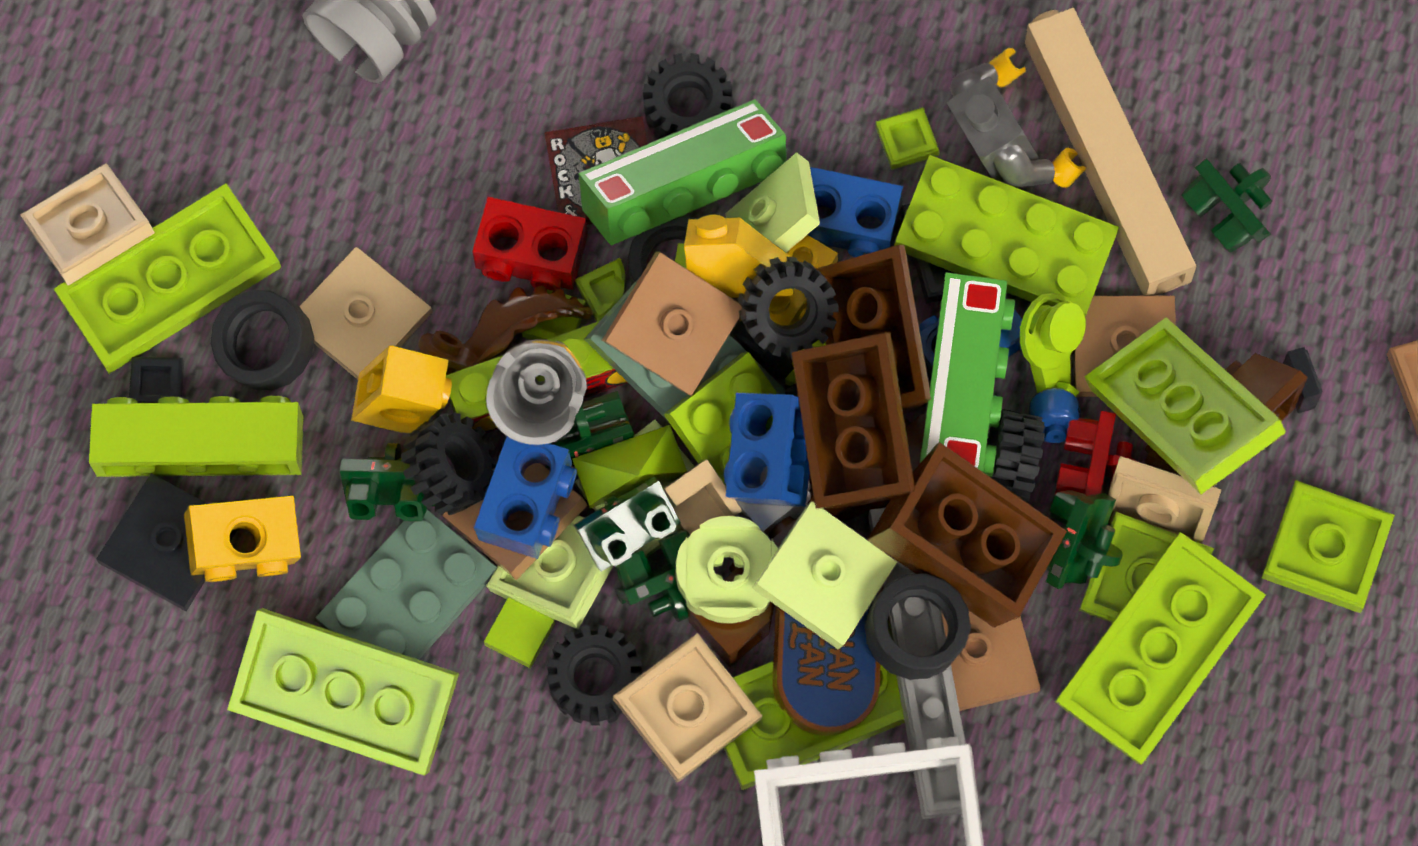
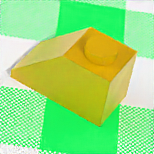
M706 215L699 219H688L684 243L687 270L730 298L739 297V293L745 294L746 288L743 283L747 277L752 280L757 273L753 269L761 264L764 268L771 266L770 259L778 257L781 262H787V257H791L740 217L725 218L721 215ZM784 289L775 296H791L794 289Z

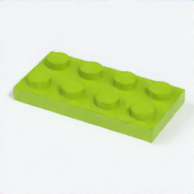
M929 155L894 246L905 245L907 255L957 274L1006 280L1007 293L1030 302L1042 294H1060L1067 297L1070 302L1079 305L1084 312V316H1086L1119 227ZM1055 299L1048 300L1042 305L1055 306L1060 301Z
M227 183L153 227L154 234L70 285L63 282L53 288L108 374L130 362L132 357H138L281 268L278 258Z
M1167 317L1084 376L1090 390L1200 494L1206 492L1286 433L1280 418Z
M1178 533L1054 702L1135 763L1142 765L1266 595L1183 533Z
M261 608L256 611L227 710L425 776L429 773L459 673Z
M773 661L733 677V679L760 712L762 718L725 746L724 750L741 789L745 790L756 785L754 771L768 769L767 760L798 756L799 765H805L819 759V753L841 750L904 724L897 676L891 674L881 665L879 694L870 714L858 725L841 734L822 736L802 730L792 722L793 719L788 716L785 709L782 710L773 691Z

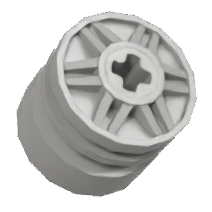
M315 0L302 14L304 23L312 36L329 54L339 61L343 59L355 44L359 45L368 58L355 73L365 80L377 84L381 83L404 57L399 43L413 46L421 38L420 31L425 32L437 20L435 9L429 0Z

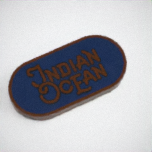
M884 584L844 646L839 649L776 606L773 691L781 709H785L788 716L793 719L792 722L802 730L822 736L841 734L862 722L875 706L880 688L881 665L875 660L867 645L865 622L869 608L883 591Z

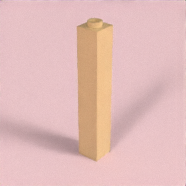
M1074 7L1060 13L1057 10H1050L1040 14L1032 23L1028 24L1025 45L1082 166L1087 168L1085 173L1108 222L1119 227L1116 239L1142 295L1157 296L1191 283L1196 264Z

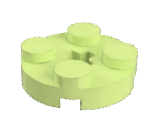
M721 516L702 523L699 529L692 532L689 538H686L681 544L676 560L677 585L690 611L720 623L742 622L764 613L771 601L752 587L778 549L774 541H770L768 536L759 530L758 525L742 517ZM727 557L734 558V565L744 570L743 575L735 576L732 582L723 581L722 575L715 574L713 569L714 567L722 566L723 559Z

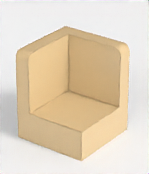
M707 459L663 489L681 522L679 526L681 529L687 530L690 535L709 519L721 516H736L742 512L736 500L725 497L726 486Z

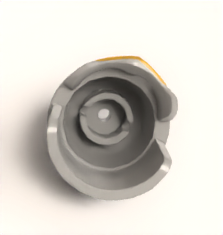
M544 339L522 342L508 350L494 369L486 396L489 414L496 426L515 441L530 445L554 442L568 433L574 424L575 415L582 405L587 389L586 376L578 360L564 343ZM542 375L544 376L545 380L543 382L537 381L536 376Z

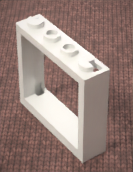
M957 736L926 740L927 750L906 752L905 743H893L873 746L874 756L852 759V750L847 749L819 753L821 763L799 765L798 756L767 760L768 769L754 771L763 846H785L778 787L955 765L957 768L966 846H984L972 748L969 744L959 745Z

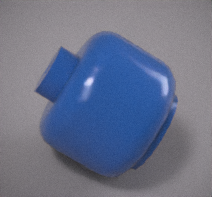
M1052 388L1043 390L1031 399L1029 405V415L1043 418L1044 430L1042 433H1045L1044 442L1047 443L1065 442L1069 422L1081 418L1077 397L1064 389Z

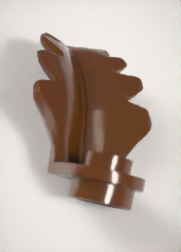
M539 285L535 287L532 295L528 297L524 289L517 287L511 292L505 304L496 299L487 304L473 335L464 344L450 333L436 331L434 334L426 333L421 336L418 342L419 353L447 359L446 375H449L456 370L460 371L493 359L498 353L509 346L513 338L523 331L534 328L538 323L560 317L589 320L593 315V311L591 308L581 304L576 297L567 299L564 291L561 289H556L551 294H548L547 288Z

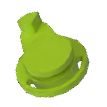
M1056 293L1042 294L1031 302L1021 322L1020 346L1023 356L1030 363L1037 393L1046 389L1058 388L1071 392L1077 397L1080 391L1070 385V355L1083 340L1086 319L1079 305L1070 302L1067 297ZM1055 299L1060 301L1055 306L1042 305L1048 300Z

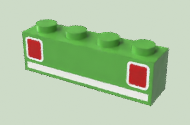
M754 99L578 173L582 210L612 246L764 181L787 161L786 134Z
M953 273L945 274L930 383L931 400L928 401L920 463L932 448L941 442L989 477L993 476L996 446L987 445L989 426L999 428L1003 400L1001 396H994L993 390L995 378L1005 379L1009 348L999 347L1001 329L1011 331L1015 300L1005 299L1006 280Z

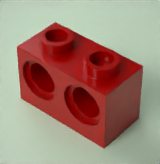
M488 197L472 250L475 268L481 269V273L485 277L495 281L508 282L512 276L530 280V284L534 288L543 285L552 291L560 289V287L573 290L588 237L586 218ZM502 237H511L517 240L515 246L508 250H499L493 247L494 242ZM550 248H560L566 252L565 256L557 261H548L541 257Z

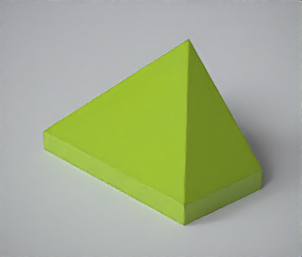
M670 425L572 459L590 508L604 504V500L611 495L619 498L653 476L661 484L681 477L687 472Z

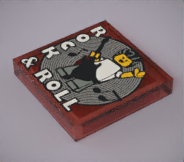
M643 116L544 132L558 212L586 218L587 225L593 224L582 210L578 173L647 145Z

